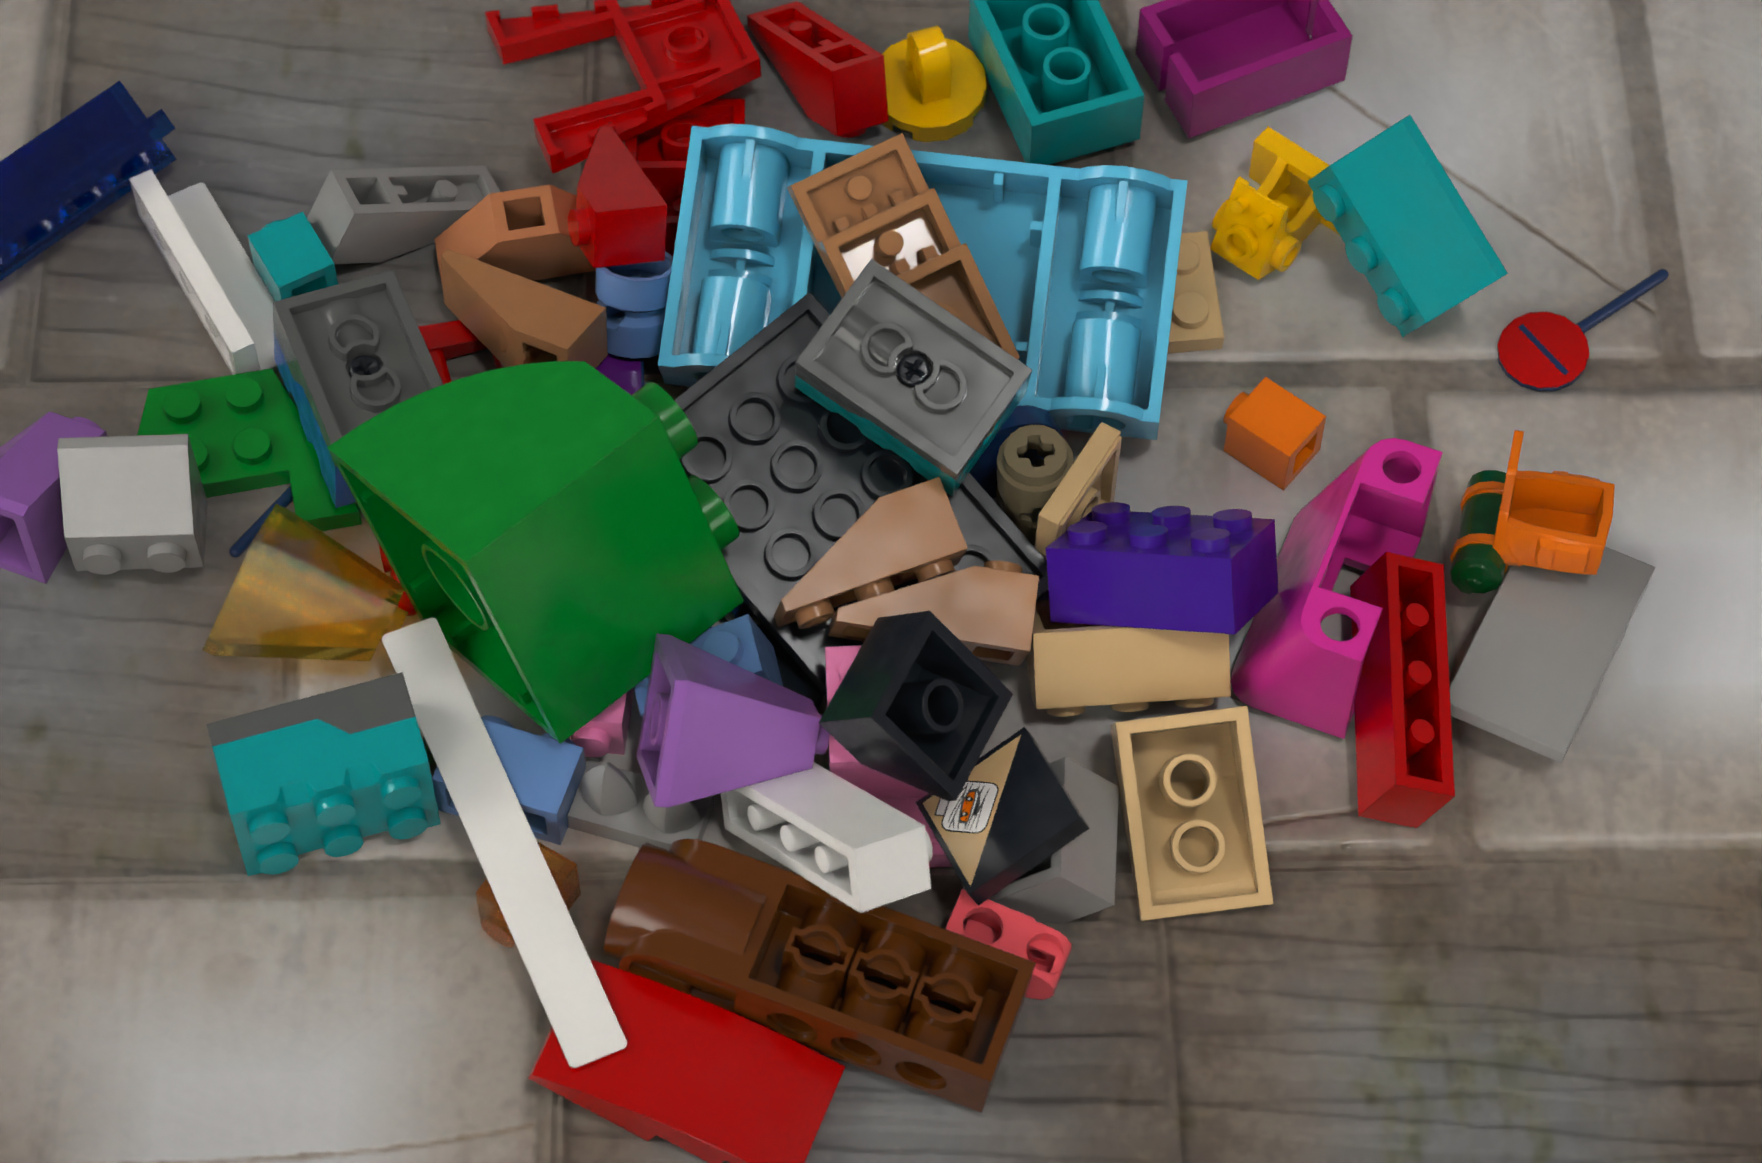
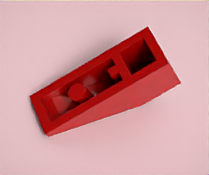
M798 1L747 15L748 28L808 118L833 135L843 138L860 136L867 131L868 127L889 121L884 55Z
M612 126L599 127L577 184L576 209H570L568 214V230L571 242L574 246L580 247L593 268L665 261L667 204Z

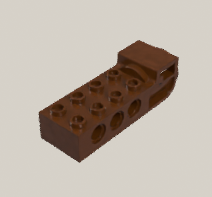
M699 839L674 841L669 850L648 842L642 845L632 862L619 892L610 918L603 948L605 954L620 959L619 969L654 980L720 1006L776 1031L810 1049L981 1113L1024 1003L1036 964L1033 961L884 906L859 913L801 875Z

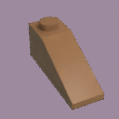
M987 561L984 563V567L972 566L840 607L830 622L828 636L864 642L879 617L930 610L979 660L1019 666L1031 649L1039 576L1022 573V566L1012 562Z

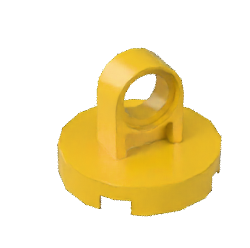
M933 26L909 32L907 39L890 45L882 53L885 64L889 118L888 122L882 123L883 126L893 131L894 125L901 130L912 132V140L933 142L953 138L966 132L973 125L974 116L981 110V107L984 108L987 96L984 66L973 51L955 40L945 38L941 28Z

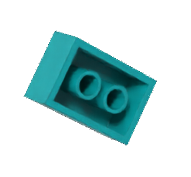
M970 0L968 39L977 58L984 66L985 76L1026 163L1050 165L1140 139L1144 93L1099 0Z

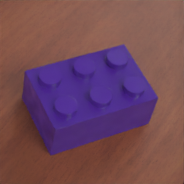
M1103 503L1094 506L1090 513L1077 523L1070 525L1065 533L1046 547L1051 622L1236 634L1278 594L1275 519L1252 518V512L1244 509H1227L1218 511L1213 516L1191 515V509L1185 506H1164L1154 509L1152 512L1131 511L1130 505L1125 503Z

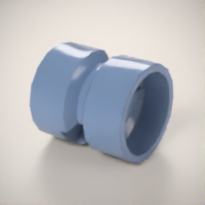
M666 251L665 261L596 268L595 292L599 299L597 304L606 307L608 353L626 358H649L659 355L673 256Z

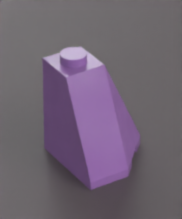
M49 411L0 447V568L45 584L48 582L67 549L62 514L57 452L58 438L107 437L106 431L93 421L83 417L70 419Z

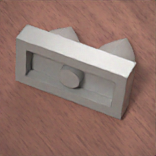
M589 760L567 815L568 825L571 829L640 848L648 842L669 850L673 842L677 840H702L714 809V795L668 808L654 807L643 775L616 768L610 762L601 764Z

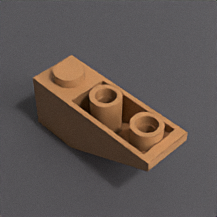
M449 249L441 255L444 304L505 367L551 361H585L596 369L608 356L606 307Z
M940 477L879 497L781 599L774 614L778 627L796 621L799 629L809 628L832 618L835 614L833 608L855 600L859 602L895 591V586L917 579L918 583L956 572L954 566L958 565L968 547Z

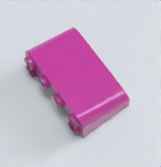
M1389 438L1380 440L1370 446L1298 512L1277 559L1278 594L1254 616L1232 670L1230 682L1233 692L1241 702L1252 708L1342 739L1345 738L1355 712L1354 701L1364 657L1380 619L1382 608L1333 592L1343 564L1366 571L1386 551L1415 557L1424 533L1443 452L1403 439ZM1344 614L1355 621L1359 632L1350 640L1336 641L1326 636L1322 631L1320 623L1329 615Z

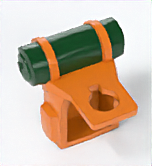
M1514 430L1507 473L1497 470H1483L1473 474L1462 496L1460 504L1462 511L1457 541L1452 547L1450 554L1452 583L1463 593L1469 595L1472 593L1485 594L1498 588L1509 565H1526L1553 571L1596 575L1613 518L1615 484L1602 482L1600 479L1584 475L1569 474L1564 471H1553L1552 473L1518 471L1524 431Z

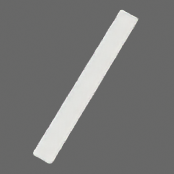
M431 617L385 634L382 637V642L396 674L403 672L416 719L568 1064L573 1068H577L624 1049L627 1046L626 1038L438 621Z

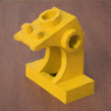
M1268 126L1253 142L1249 178L1261 186L1256 190L1241 176L1236 179L1230 197L1220 206L1213 218L1212 228L1216 230V234L1210 249L1255 279L1260 280L1276 269L1280 272L1287 270L1296 259L1302 242L1320 223L1339 234L1333 223L1326 220L1317 210L1313 200V191L1307 181L1327 168L1329 164Z

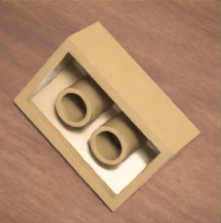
M1049 600L1036 601L1031 649L1026 656L1029 689L1036 710L1046 709V712L1053 716H1075L1084 713L1085 706L1111 705V709L1115 711L1138 712L1148 709L1150 706L1149 702L1175 700V704L1180 707L1200 708L1212 705L1214 698L1231 697L1229 634L1051 622Z

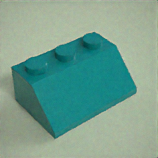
M1411 115L1390 126L1307 181L1313 191V200L1317 210L1326 220L1333 223L1345 243V252L1349 262L1358 272L1365 275L1378 296L1377 304L1381 314L1391 325L1397 327L1402 337L1508 274Z

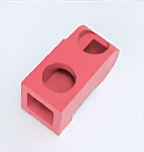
M964 889L960 892L945 928L946 930L1035 962L1036 964L1026 997L1031 999L1044 1000L1054 995L1072 949L1067 937L1059 931L1035 921L1036 918L989 899L978 905Z

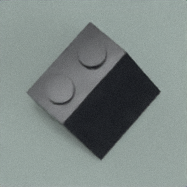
M930 610L879 617L821 717L819 724L862 765L943 800L956 801L1013 693Z

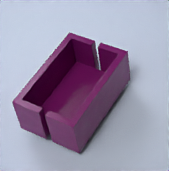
M1163 0L1140 9L1135 54L1158 91L1166 89L1165 102L1187 137L1192 138L1345 81L1353 35L1329 0Z

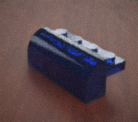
M119 80L0 161V281L132 191L130 178L152 169L154 174H157L177 160L163 141L176 128L162 109L147 118Z

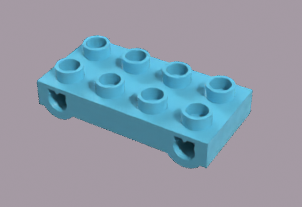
M756 125L692 126L658 360V368L665 384L691 387L809 292L829 314L832 313L842 298L806 229L787 187L873 147L872 145L799 138L790 133ZM911 150L928 188H935L960 244H967L1020 356L1017 360L1032 369L1026 394L1017 406L1030 405L1048 410L1054 417L1057 426L1062 430L1094 433L1099 424L1103 422L1121 431L1120 436L1157 440L1188 180L1170 179L1156 172L1128 166L1100 165L1079 169Z

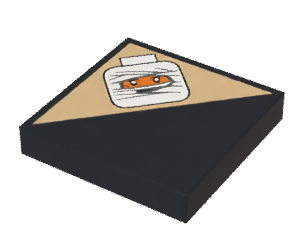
M1025 727L978 759L956 801H946L928 793L916 802L966 891L978 905L1090 829L1036 740Z

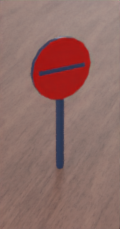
M1666 269L1656 271L1577 324L1565 316L1551 312H1530L1513 319L1503 329L1497 344L1500 366L1507 377L1521 387L1535 391H1557L1573 384L1584 373L1590 356L1588 340L1584 333L1665 281L1669 276Z

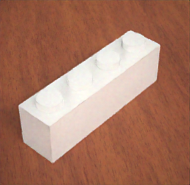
M813 762L812 769L721 793L724 827L726 830L798 875L803 876L806 880L859 913L931 889L929 862L932 859L933 848L925 825Z

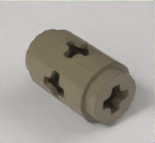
M1031 424L1020 427L1011 433L999 448L997 456L998 484L996 504L1031 544L1035 546L1037 523L1032 522L1031 517L1025 515V513L1031 514L1033 508H1038L1041 512L1074 463V456L1067 441L1056 430L1045 425ZM1035 449L1038 455L1044 459H1037L1036 464H1031L1029 458L1022 457L1027 450Z

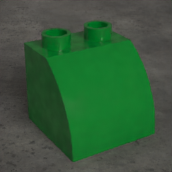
M551 361L493 369L448 382L400 402L365 421L327 447L420 620L431 617L435 618L439 623L449 648L560 744L650 675L656 634L671 635L689 644L744 601L721 552L739 538L740 533L737 523L721 498L706 482L695 475L687 477L680 459L698 446L696 432L676 401L654 382H648L630 395L585 361Z

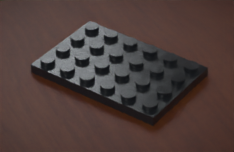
M809 292L677 397L675 401L691 422L698 438V446L680 459L687 477L695 475L706 482L721 498L737 523L740 533L739 538L721 552L742 595L743 602L827 697L825 647L861 646L864 642L828 636L832 618L804 629H799L796 621L778 627L774 617L781 599L879 497L929 480L916 472L911 464L892 450L883 449L863 435L856 425L842 415L830 412L794 387L795 362L830 315ZM968 473L953 496L946 492L968 547L958 565L954 566L955 571L972 566L984 567V563L987 561H1007L1018 564L1023 568L1022 573L1039 576L1036 601L1049 591L1046 559L972 475ZM915 579L895 586L894 589L898 590L917 584L918 581ZM857 600L852 601V602H849V603H846V604H843V605H840V606L835 607V608H833V609H834V611H835V613H836V611H837L838 608L843 607V606H846V605H850V604H853V603H856Z

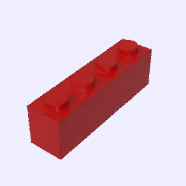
M1386 551L1350 585L1351 598L1382 608L1380 619L1364 657L1354 701L1358 816L1418 828L1455 797L1444 564ZM1351 618L1353 638L1357 635L1359 629L1355 621Z

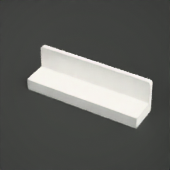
M152 169L130 178L140 218L232 375L272 368L274 372L279 371L274 360L273 302L275 300L204 183H197L167 196Z

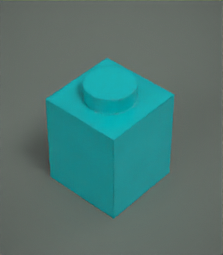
M303 211L284 220L270 222L261 230L247 235L254 267L275 301L338 285L335 264Z

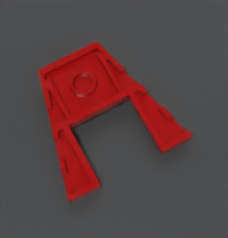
M617 0L594 1L595 10L559 13L558 4L531 7L532 16L505 19L500 18L499 10L485 12L487 30L503 65L615 36L641 90L534 118L535 136L552 174L587 159L599 127L612 126L621 141L624 142L762 77L760 57L730 0H649L650 5L620 7Z

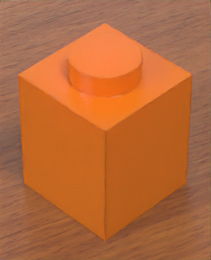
M1265 377L1250 394L1244 391L1238 394L1228 407L1223 422L1227 424L1223 451L1284 491L1320 451L1326 415Z

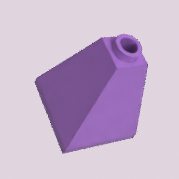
M656 634L637 751V760L654 807L668 808L812 769L815 754L824 755L829 743L830 733L819 724L823 715H819L813 701L805 696L671 635Z

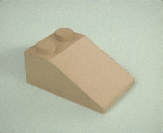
M1241 706L1121 721L1111 724L1119 796L1140 921L1273 904L1248 707Z

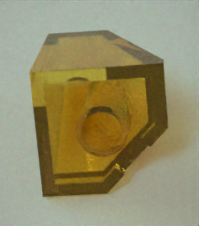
M275 504L254 537L202 650L213 656L371 661L379 642H382V637L387 633L400 629L408 614L407 611L397 607L404 588L399 582L287 508Z

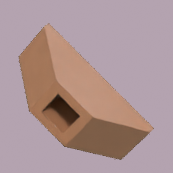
M550 184L488 194L434 239L441 282V255L447 249L533 281L596 271V268L592 267L580 247L572 244L569 236L568 214L570 209H576L577 196Z

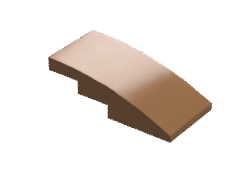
M903 133L787 187L841 298H843L868 262L873 259L1016 359L1020 358L967 244H960L935 188H928Z

